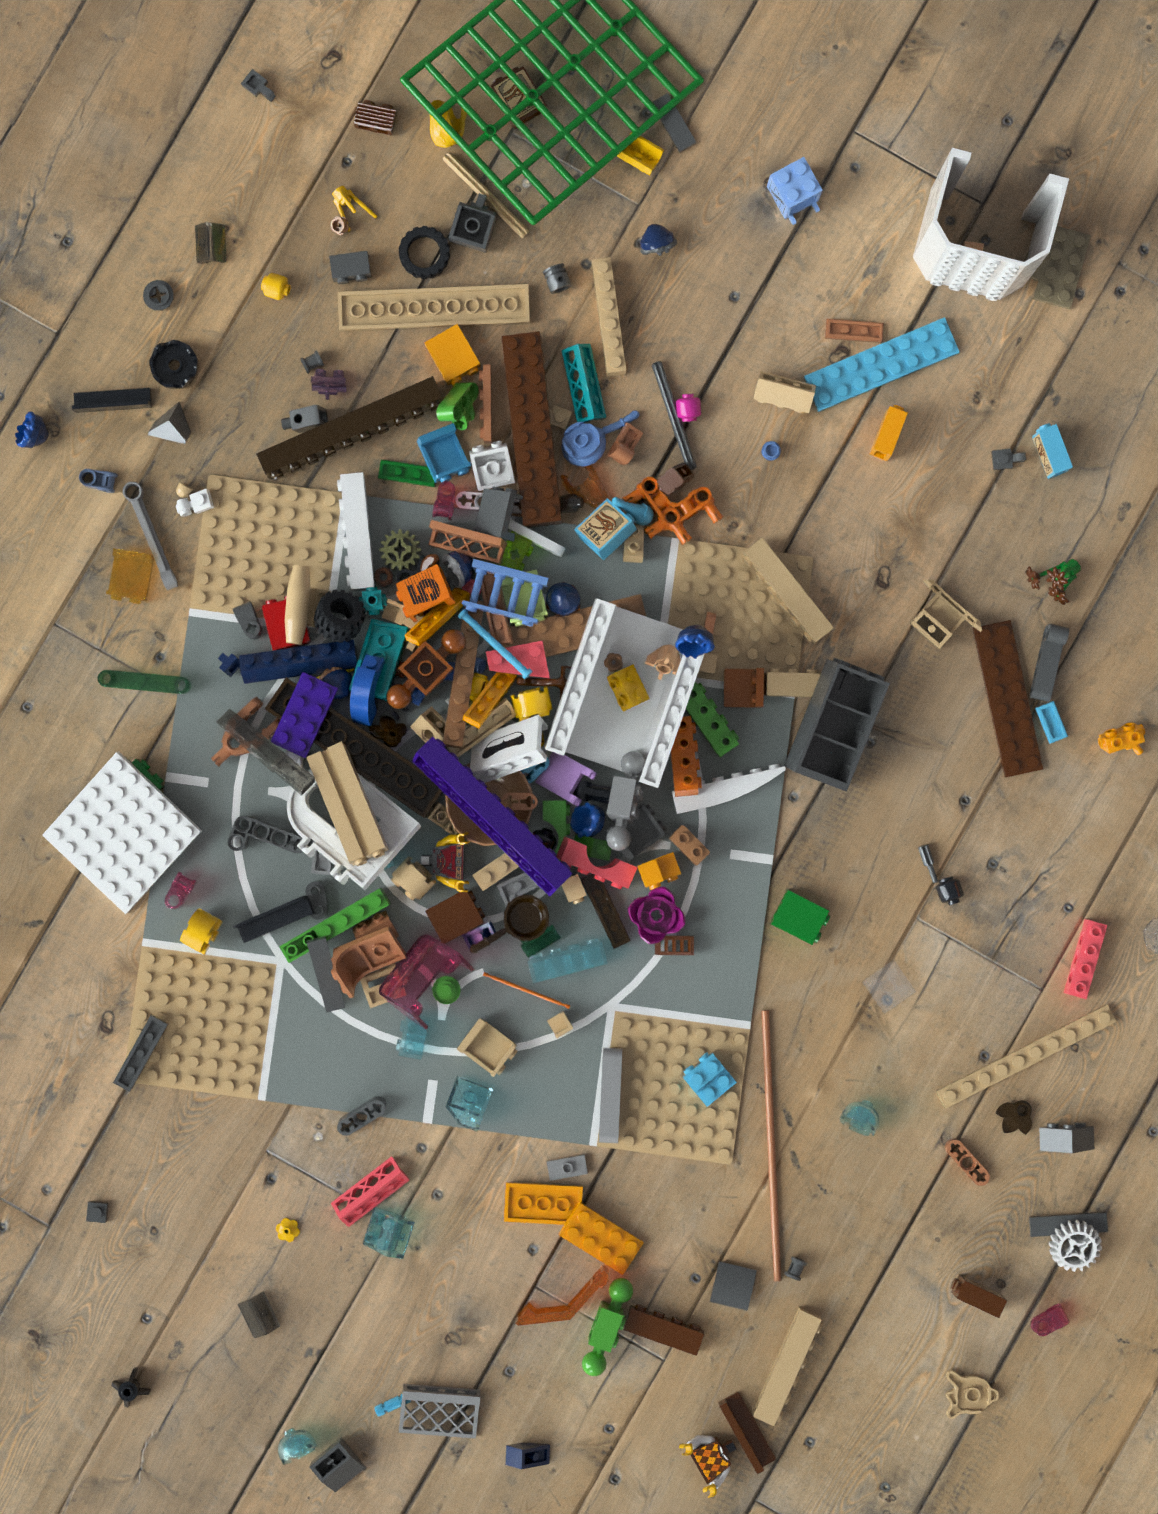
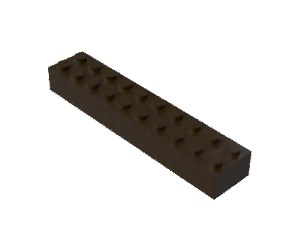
M432 376L258 452L256 455L265 475L269 480L273 479L276 481L283 478L284 474L289 471L294 473L301 470V466L307 463L308 465H313L319 462V458L323 456L328 458L337 454L336 451L339 449L347 450L352 448L355 442L360 440L361 442L368 441L372 438L371 435L384 434L389 431V427L394 425L396 427L402 426L407 423L406 420L412 417L418 419L424 416V412L431 410V412L436 411L443 397Z
M286 677L265 707V710L281 720L297 684ZM330 707L314 743L323 750H327L328 747L342 741L348 749L357 773L423 818H426L443 791L415 764Z

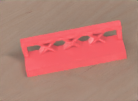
M391 1156L335 1199L331 1205L339 1219L350 1227L410 1181V1179ZM393 1165L395 1170H393L389 1174H385L386 1169L389 1166ZM375 1177L378 1178L377 1183L374 1186H370L371 1180ZM359 1189H363L362 1195L356 1198L355 1193ZM344 1201H348L347 1206L344 1209L340 1210L338 1205H340Z

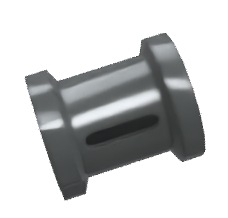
M317 350L306 358H300L307 374L310 373V370L324 365Z
M792 1256L789 1269L784 1274L800 1281V1275L807 1262Z

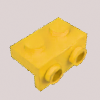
M640 136L618 154L617 157L650 176L658 165L664 149Z
M634 664L607 676L609 686L613 690L622 711H626L650 699Z

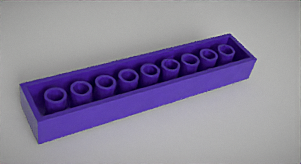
M432 736L416 752L412 762L545 893L551 896L573 874L570 871L571 868L565 862L561 863L556 858L557 854L551 848L547 849L542 844V839L536 834L533 835L528 830L527 824L519 821L509 807L505 808L500 803L501 799L496 794H491L486 789V784L473 776V772L469 767L463 766L453 752L449 753L444 748L445 744L440 739H435Z

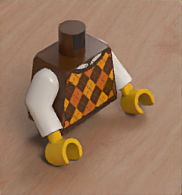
M697 1435L688 1441L687 1444H680L679 1448H686L685 1453H682V1455H691L707 1484L710 1483L702 1491L706 1492L709 1489L710 1495L708 1498H711L717 1494V1489L724 1482L730 1471L731 1460L728 1455L736 1451L737 1448L732 1439L722 1445L718 1437Z

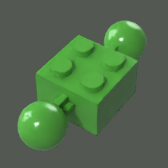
M617 1278L611 1282L609 1295L612 1300L610 1304L601 1301L590 1330L588 1345L594 1346V1349L588 1352L582 1360V1368L590 1376H599L605 1371L607 1362L604 1352H611L612 1348H616L619 1340L618 1330H622L626 1319L621 1306L622 1303L629 1301L633 1295V1286L625 1278Z

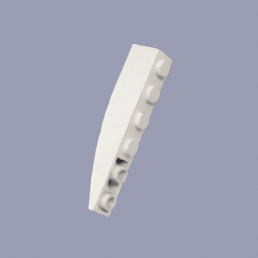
M779 763L770 765L769 770L762 771L761 768L752 769L748 775H743L742 772L731 774L732 778L724 780V777L721 776L712 778L713 782L707 784L703 780L701 781L702 788L698 789V795L675 797V792L672 791L676 814L715 806L738 798L769 782L784 772L786 768L785 766L780 767Z

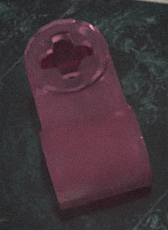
M445 481L439 485L432 517L436 518V516L452 520L455 503V486L453 483ZM449 491L451 494L444 495L443 492Z
M179 871L165 896L166 906L170 909L181 908L197 881L183 876L182 872ZM173 895H177L179 898V903L176 906L170 904V898Z
M1056 1304L1032 1318L1030 1327L1037 1335L1047 1336L1055 1330L1065 1327L1070 1321L1061 1304ZM1039 1323H1043V1325H1042V1328H1043V1329H1041V1330L1039 1329V1327H1040Z

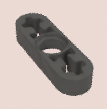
M380 1096L373 1097L339 1119L337 1125L338 1132L344 1136L351 1135L380 1117L386 1110V1100ZM375 1103L377 1105L381 1104L380 1109L378 1107L373 1109ZM364 1112L367 1115V1119L360 1120L356 1114ZM343 1123L346 1125L351 1123L349 1129L347 1127L343 1128Z

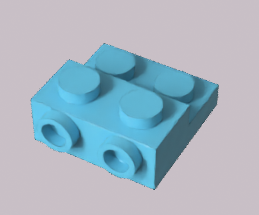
M706 1052L698 1059L700 1062L696 1066L690 1065L683 1071L685 1075L682 1076L707 1107L737 1083L712 1052L710 1054Z

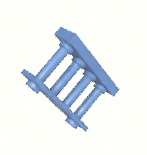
M473 559L472 568L476 569L475 573L477 574L470 601H462V605L466 607L465 610L471 612L481 610L521 620V624L533 627V624L538 625V619L533 618L540 589L548 587L549 578ZM488 572L494 574L495 582L489 605L484 606L477 604L484 575ZM507 577L513 579L514 585L507 611L496 609L502 582ZM524 582L531 583V587H533L526 616L514 613L521 585H524Z

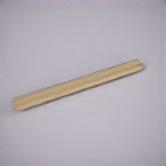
M451 152L444 156V162L477 194L486 195V203L521 238L528 234L529 230Z

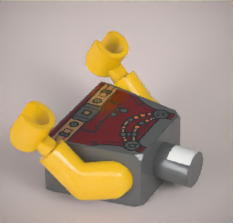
M468 832L448 835L439 840L436 846L433 847V855H421V866H432V875H435L438 881L447 887L457 889L459 892H468V890H464L463 885L469 884V881H460L464 880L465 844L470 843V841H465L464 836L469 835Z

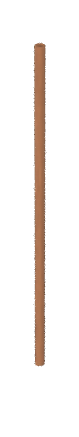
M769 1010L761 1011L773 1275L774 1281H781Z

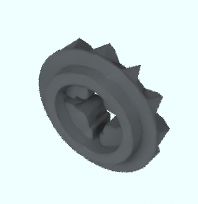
M155 280L145 287L143 299L149 308L154 311H163L170 307L174 300V292L167 282ZM156 289H158V291L161 294H165L161 297V303L158 301L157 298H152L156 295Z

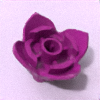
M666 887L654 888L647 896L635 899L628 907L630 919L638 926L640 937L648 944L659 943L667 934L680 931L686 924L683 911L676 906L673 893ZM659 910V914L662 915L661 919L653 920L654 917L651 916L652 911Z

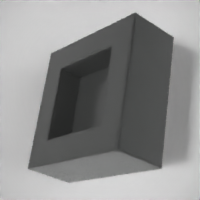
M89 1201L86 1221L106 1223L108 1203Z

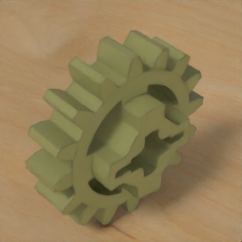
M399 529L398 534L392 530V536L385 535L387 541H381V544L384 546V548L379 549L380 552L384 553L381 559H387L385 565L392 564V570L396 566L399 571L404 566L409 570V564L415 566L414 559H420L417 555L418 552H421V549L417 548L420 542H414L416 536L412 535L410 537L408 530L405 534H403L401 529ZM404 538L409 540L413 546H407L404 543ZM396 539V542L392 546H389L391 541ZM400 542L403 549H405V551H402L401 558L399 556V553L395 551L396 549H399ZM388 554L395 555L397 562L390 559ZM408 555H412L409 560H407L406 562H404V559H405Z

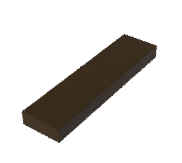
M591 874L581 879L612 947L615 949L631 940L604 883L594 879L595 874Z

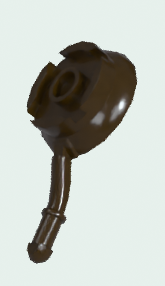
M533 895L515 897L508 903L504 911V928H501L487 938L484 937L483 940L475 945L473 944L470 947V952L478 953V951L486 946H490L491 943L506 933L522 941H531L539 938L549 924L547 906L541 899Z

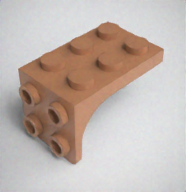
M389 926L334 948L333 957L331 958L333 964L331 974L334 980H338L342 992L347 994L349 998H353L357 983L365 975L405 959L406 952Z

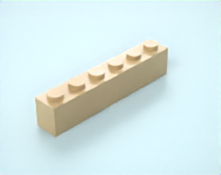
M611 257L592 259L591 265L607 377L626 375V363Z
M763 538L744 551L745 557L743 560L749 567L753 566L757 571L755 575L761 582H766L769 586L767 588L769 593L773 597H778L781 601L779 603L780 607L785 612L789 611L793 616L791 618L792 622L796 627L800 626L804 630L802 634L808 642L816 643L834 628Z
M798 1307L753 1408V1417L772 1426H775L776 1421L780 1422L783 1416V1411L781 1410L784 1404L787 1405L791 1398V1393L789 1392L792 1386L795 1387L798 1382L799 1376L797 1374L800 1368L803 1369L806 1364L807 1358L805 1356L814 1346L815 1340L813 1338L816 1333L819 1334L823 1323L819 1315Z

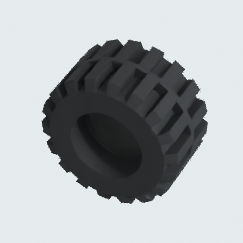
M336 589L332 593L329 591L325 596L321 597L315 611L314 625L315 628H318L320 634H324V638H330L333 642L338 640L339 643H343L344 640L348 642L359 634L366 616V609L363 608V602L358 601L359 597L357 595L354 597L350 591L346 593L345 590L341 589L338 592ZM332 613L343 614L347 619H339Z

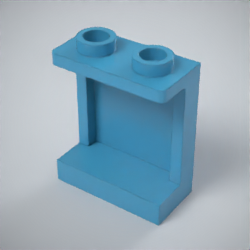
M454 423L419 436L417 439V444L435 483L439 481L441 483L448 482L452 479V476L457 474L458 476H463L469 472L472 466L471 462H468L455 432L457 429Z

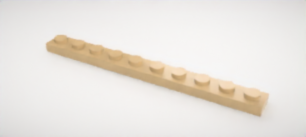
M1106 1004L936 1090V1093L946 1109L1115 1023L1116 1020Z

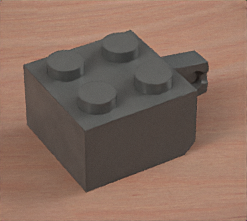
M479 193L476 203L471 202V205L459 202L448 237L450 242L481 252H487L496 223L497 213L489 211L488 207L485 206L486 195Z

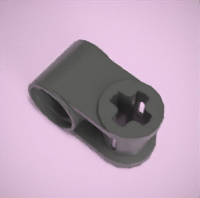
M251 601L233 608L235 617L241 625L244 634L250 639H258L262 635L263 630ZM251 626L256 628L254 634L248 632L251 630Z

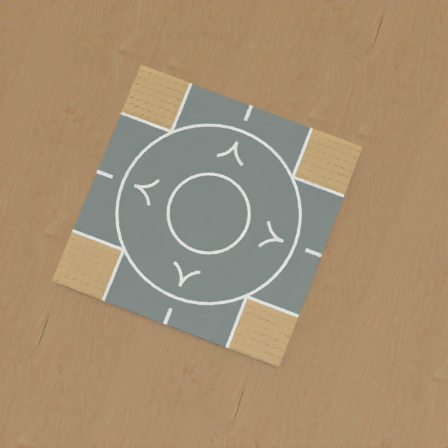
M210 475L208 477L207 489L210 491L214 508L204 511L202 517L163 793L202 832L154 883L149 891L126 1058L150 1015L168 1023V1026L136 1083L343 1112H351L373 1097L380 1096L387 1103L386 1110L380 1117L731 1164L735 1146L785 771L757 789L733 800L711 807L676 814L671 793L674 791L670 752L658 788L639 782L640 778L636 777L641 790H643V799L639 801L638 807L643 803L645 806L649 804L655 812L653 815L654 819L657 822L660 820L665 826L666 830L664 832L666 835L629 862L621 851L611 849L609 861L588 857L594 866L607 865L617 858L637 867L639 864L673 852L681 874L678 875L679 879L668 883L667 879L660 882V887H666L673 893L675 904L683 911L686 924L680 931L667 934L666 936H694V955H655V944H648L640 937L638 926L629 917L628 907L635 899L647 896L651 890L649 887H644L638 868L629 889L622 887L620 890L611 886L612 882L609 880L603 882L631 940L615 949L612 947L587 892V896L583 897L584 901L573 904V901L569 903L562 885L551 896L540 887L523 894L533 895L541 899L547 906L549 924L539 938L531 941H522L506 933L500 939L491 943L490 946H486L478 951V953L470 952L462 935L443 945L425 911L459 893V891L447 887L438 881L436 876L432 875V866L424 867L431 873L432 877L430 879H435L436 883L421 900L416 898L411 900L405 894L406 890L401 886L397 887L391 879L393 878L392 873L408 856L412 857L411 862L415 863L418 861L421 864V855H433V847L436 846L437 842L451 834L429 820L427 816L423 818L369 780L367 781L415 819L421 827L366 890L361 888L350 877L347 883L342 885L332 875L311 873L312 857L310 858L304 852L293 853L251 836L243 850H231L227 842L234 822L239 816H249L291 833L299 834L290 824L287 814L288 796L295 781L272 771L275 759L286 752V749L271 743L272 737L257 751L237 757L234 755L229 756L220 767L211 759L223 747L221 741L228 722L256 696L264 703L263 706L237 732L248 743L259 736L263 728H267L275 721L277 717L266 711L265 707L285 678L244 684L240 668L230 677L219 668L222 662L218 657L222 653L228 657L234 654L239 658V655L273 651L262 605H266L265 602L272 599H277V602L284 600V597L287 596L288 584L293 566L295 565L309 567L310 589H323L331 591V593L333 590L337 589L340 592L342 589L346 593L352 592L354 597L356 595L362 597V592L366 590L352 591L351 586H347L346 576L350 575L349 567L346 568L345 556H348L347 548L344 549L343 537H346L345 529L342 530L341 518H344V511H340L339 499H342L341 492ZM367 496L374 573L380 567H387L393 573V580L388 586H380L375 582V587H378V590L386 594L387 599L404 605L403 601L400 602L396 595V591H398L396 575L399 569L396 566L392 570V564L386 566L385 562L387 559H381L384 553L380 552L379 549L384 548L381 541H387L385 535L392 536V530L396 534H398L399 529L402 530L403 534L408 530L410 537L412 535L416 536L414 542H420L417 548H420L421 552H418L417 555L419 557L421 554L425 555V557L429 554L438 555L440 559L439 567L446 574L442 556L451 551L428 545L433 531L429 527L431 520L474 531L479 511ZM511 516V520L523 525L522 517ZM568 523L528 528L563 546L565 551L562 557H558L516 534L514 541L504 540L507 542L500 566L523 572L537 569L539 576L549 578L548 587H543L542 589L545 605H547V590L556 583L565 582L574 585L579 592L580 609L593 606L595 599L610 602L641 594L646 617L683 630L688 626L696 624L704 627L706 613H716L713 631L715 648L708 652L718 655L715 674L698 671L695 682L703 685L707 691L704 693L707 699L712 698L718 707L715 710L719 716L721 714L724 715L728 721L726 726L730 731L734 730L740 739L738 740L739 745L719 758L696 725V734H693V740H697L698 752H695V759L699 758L700 770H697V777H701V781L705 780V784L713 782L712 778L723 776L725 780L732 778L731 774L742 772L743 775H748L752 769L761 768L762 771L769 770L770 765L779 763L780 767L785 765L795 697L764 696V706L762 708L724 707L725 669L764 668V673L769 672V669H780V672H787V669H799L803 640L802 633H804V630L800 626H795L791 620L793 616L789 611L785 612L780 607L779 603L781 601L778 597H773L767 590L769 586L765 581L761 582L757 578L755 568L753 566L749 567L743 560L745 557L743 553L748 548L693 540L682 545L678 538L654 536L650 539L648 534H644L642 563L623 562L624 542L603 561L578 537L574 530L578 525ZM438 533L435 543L441 544L447 540L445 534ZM404 538V543L407 546H413L409 540ZM461 538L452 541L453 546L457 549L465 545ZM396 539L391 541L389 546H392L396 542ZM401 542L399 549L395 550L399 553L400 558L402 555V551H405V549H403L401 545ZM474 543L469 546L472 553L482 550L480 543ZM493 547L488 550V555L496 559L499 548ZM774 552L807 595H809L813 558L810 556ZM388 554L390 559L397 562L395 555ZM408 555V556L404 559V562H406L407 560H409L412 555ZM414 559L416 565L409 564V570L416 572L420 559ZM474 569V572L471 576V580H475L476 578V569ZM381 574L380 579L386 580L387 574ZM403 574L400 581L409 578L410 575ZM450 584V585H451V588H452L451 591H452L455 587H454L453 584ZM482 591L478 597V601H483ZM375 597L369 598L370 604H374L376 602ZM248 601H251L263 630L262 635L255 640L248 638L244 634L233 612V608ZM464 606L431 636L430 640H426L436 651L442 646L441 639L446 631L451 629L461 630L462 619L460 620L458 615L464 610ZM547 609V617L555 615L554 612H552L550 609ZM380 611L379 615H368V613H365L366 616L360 632L354 638L358 659L371 618L395 624L382 618L384 611ZM483 611L481 626L490 633L487 615ZM332 613L339 619H347L343 614ZM251 626V630L248 632L254 634L256 628ZM308 627L312 642L296 647L331 643L333 641L330 638H324V634H320L318 628ZM479 635L476 658H482L487 662L486 652L495 649ZM407 640L400 657L402 662H405L413 654V652L406 649L409 643ZM577 650L546 658L550 679L561 677V666L572 667ZM449 654L445 660L447 662H456L457 654ZM487 662L486 669L482 675L487 676V680L490 681L496 672L489 671ZM566 668L565 670L566 679H568L571 671L570 668ZM355 670L352 671V672H349L352 677H353V675H354ZM323 673L311 674V675L314 676V677H319V676H321V674H323ZM300 676L290 677L289 679L297 684ZM394 676L402 685L408 680L406 676L403 678ZM529 676V677H528V678L548 679V678L534 677V676H533V677H532V676ZM442 681L427 697L425 696L420 707L412 703L413 698H411L410 703L406 706L409 709L407 712L390 706L399 714L400 719L398 721L387 710L380 717L375 715L372 725H379L382 716H389L395 720L396 724L404 723L407 727V733L402 736L401 742L396 747H390L391 749L412 762L416 752L425 742L410 726L431 706L446 721L449 705L445 700L450 699L452 681ZM515 681L501 701L506 698L512 705L510 695L514 694L515 697H518L519 692L538 687L543 691L545 686H522L516 684ZM548 686L553 709L550 710V715L541 717L548 725V729L543 731L545 743L560 703V689L553 686ZM349 692L345 698L333 700L330 707L352 721L350 714L351 692ZM686 710L683 717L690 716ZM514 717L500 728L520 722V720ZM355 723L363 730L371 734L369 731V726ZM238 737L231 741L233 748L239 747L241 743ZM313 743L308 756L325 750ZM544 744V746H542L541 749L544 751V753L547 755L549 759L552 752L545 750ZM472 748L458 757L459 762L463 766L471 762ZM567 752L564 754L597 773L594 780L583 775L582 781L612 787L614 776L625 778V773L620 770ZM307 758L303 760L302 774L311 769ZM536 778L529 784L532 794L538 799V804L532 810L527 824L528 830L532 834L535 830H542V828L551 830L553 832L552 835L556 838V844L553 848V851H555L558 846V833L552 824L543 820V801H563L565 799L535 783ZM317 788L310 796V807L334 827L321 792ZM443 792L437 801L446 807V794ZM566 800V804H570V816H566V824H570L572 812H574L577 806ZM582 800L579 806L585 805L588 802L601 807L604 811V827L597 835L591 838L606 841V830L616 823L612 822L607 815L608 803ZM375 816L377 822L379 823L380 819L377 816ZM242 819L240 821L241 829L246 830L249 827L248 820ZM570 825V835H566V837L574 840L576 833ZM681 825H684L710 851V854L697 866L668 839ZM265 826L258 828L259 836L263 837L266 835L267 829ZM281 832L278 833L275 837L276 841L280 844L283 843L285 835ZM235 837L233 839L234 847L239 848L242 845L241 838ZM311 839V841L308 843V846H309V847H310V846L312 845V843L314 842L312 839ZM289 840L286 846L288 847L289 844H293L296 846L297 850V845L300 843L301 840H299L298 842ZM470 842L465 844L464 880L460 881H469V884H464L463 888H467L468 892L472 890L477 900L474 903L477 909L481 907L486 916L483 919V924L491 921L495 930L498 931L504 928L503 919L506 905L497 884L520 875L524 871L518 867L482 891L472 875L505 852L498 845L482 846ZM343 866L340 873L343 874L348 869ZM571 866L570 871L573 873L571 876L578 874L580 880L592 874L590 872L588 875L582 874L577 871L578 867ZM318 881L324 885L328 903V914L323 919L316 920L309 915L246 943H243L238 928H233L238 923L299 897L306 896V887L311 882ZM316 887L312 889V894L314 895L318 894ZM382 887L391 905L377 913L387 911L390 920L399 933L397 940L406 952V958L395 963L407 995L370 1008L362 984L359 981L355 987L353 998H349L341 990L345 1008L326 1013L310 953L308 952L288 963L279 946ZM317 906L315 913L320 914L322 910ZM199 908L223 921L218 929L219 934L214 942H209L210 947L205 955L180 941L184 929L186 930L189 925L187 924ZM659 910L652 911L651 913L655 921L662 917L659 914ZM373 914L372 916L366 918L365 920H363V921H361V922H364V921H366V920L372 918L375 914ZM353 927L327 941L331 958L333 957L334 948L356 940L352 930ZM664 940L661 941V951H664ZM668 940V951H672V940ZM676 940V951H680V940ZM684 940V951H688V940ZM484 972H486L491 976H496L498 978L504 979L516 985L535 991L547 997L553 998L564 1004L570 1005V1008H565L562 1005L552 1003L540 997L521 991L509 985L493 980L490 977L483 976ZM389 974L368 982V985L371 988L394 979V976ZM442 976L454 977L460 984V996L451 1004L439 1003L433 996V985ZM564 1011L573 1029L556 1038L547 1020ZM480 1017L517 1044L515 1056L512 1060L508 1058L504 1063L506 1067L500 1075L496 1074L494 1077L467 1055L457 1050V1047ZM603 1048L622 1049L618 1143H599ZM706 1052L708 1054L712 1052L737 1083L707 1107L682 1076L685 1075L683 1071L690 1065L696 1066L700 1062L698 1059ZM375 1103L373 1109H375V1108H377V1107L380 1109V1108H381V1104L377 1105V1104Z

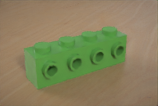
M695 682L685 710L720 758L739 745L738 740L740 738L734 730L730 731L726 726L728 721L723 714L719 716L715 710L718 707L712 698L707 699L704 694L707 691L703 685Z

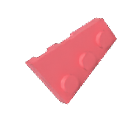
M543 641L506 648L527 669L530 668L533 671L530 676L550 679ZM498 651L486 652L489 671L522 675Z

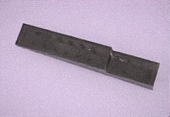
M229 709L216 721L221 728L272 773L275 772L301 796L315 783L313 775L233 710Z

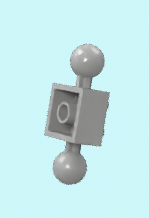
M634 751L626 753L621 760V768L625 773V778L613 777L607 808L608 817L612 822H616L615 827L608 831L606 841L608 846L616 851L624 850L629 846L631 835L626 829L627 824L634 825L635 820L639 819L640 809H638V803L643 799V790H641L636 777L642 773L645 759L640 753Z

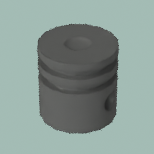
M563 263L551 266L543 271L551 294L562 292L572 286Z

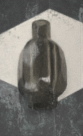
M577 494L561 495L560 505L562 513H574L583 508V497H579Z

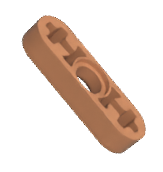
M948 1140L945 1150L976 1185H986L990 1179L988 1171L959 1140ZM952 1143L954 1145L959 1144L957 1148L961 1153H963L964 1150L966 1151V1153L962 1154L958 1160L956 1159V1157H958L959 1155L955 1151L950 1152V1150L952 1149L950 1145ZM965 1157H971L973 1160L972 1165L968 1168L962 1165V1160ZM976 1169L981 1174L984 1172V1180L981 1181L979 1179L976 1181L977 1175L972 1170Z

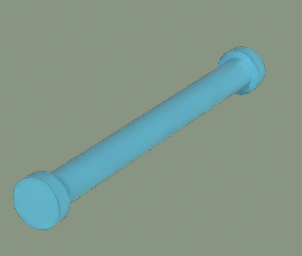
M464 609L460 612L458 618L460 620L463 619L513 665L523 675L524 679L531 675L533 671L530 668L527 669L474 620L467 610Z

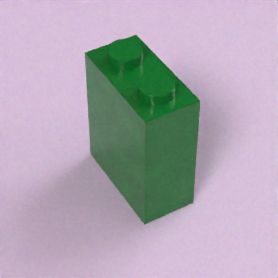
M786 890L770 924L813 945L814 942L817 943L822 934L819 931L822 925L826 926L830 915H828L829 910Z

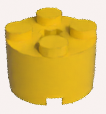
M545 686L543 691L540 690V687L521 691L518 697H515L514 694L510 695L515 718H519L520 721L531 718L532 715L536 714L540 717L550 715V710L553 709L548 686Z
M199 908L187 924L189 925L186 930L184 929L180 941L205 955L210 947L209 942H214L219 934L218 929L223 921Z

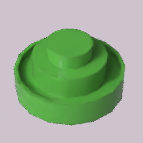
M442 976L435 981L432 992L434 998L439 1003L451 1004L460 996L461 988L459 982L454 977Z

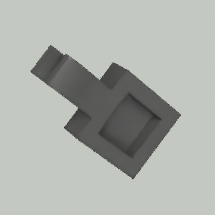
M253 69L241 82L242 87L255 97L261 93L270 102L276 97L274 92L266 87L268 81Z
M1011 449L991 451L993 470L1012 469L1013 463L1025 462L1026 452L1012 454Z

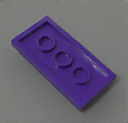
M302 672L271 743L306 759L339 688Z

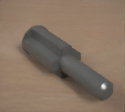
M929 844L922 845L918 849L923 864L928 867L932 882L937 883L938 879L933 867L935 862Z

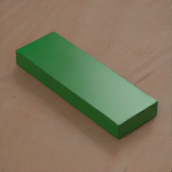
M382 459L380 461L378 479L435 488L436 483L427 466Z

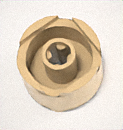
M408 856L392 873L393 878L391 881L397 887L401 886L405 889L406 896L411 900L415 898L421 900L436 883V880H431V873L424 866H421L418 861L415 863L411 862L412 857Z

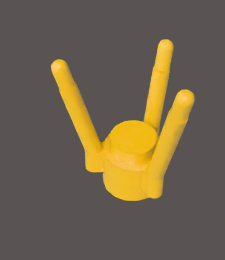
M345 186L338 187L332 193L335 198L333 202L337 206L341 217H345L341 205H347L353 213H356L355 208L351 204L353 199L372 217L377 218V215L358 199L350 189L347 190Z

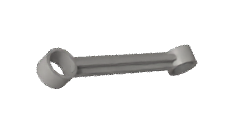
M128 482L123 487V495L132 503L160 571L163 584L167 591L178 587L176 577L170 568L142 500L144 495L143 488L136 482ZM131 486H137L140 491L139 495L134 499H130L127 496V490Z

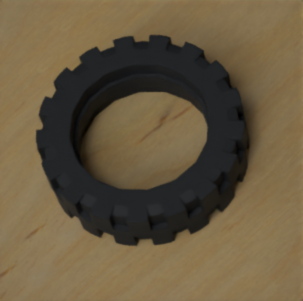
M427 226L415 227L412 231L409 230L406 236L401 239L399 258L407 273L412 274L413 277L421 279L436 277L435 275H440L443 269L447 267L450 259V249L447 239L440 231ZM424 237L433 239L440 247L439 260L427 268L414 265L409 258L408 252L410 245L415 240Z

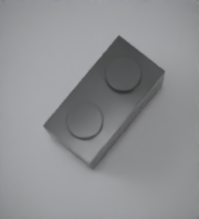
M367 251L329 256L332 279L337 284L349 283L348 280L363 282L367 281V278L372 277Z

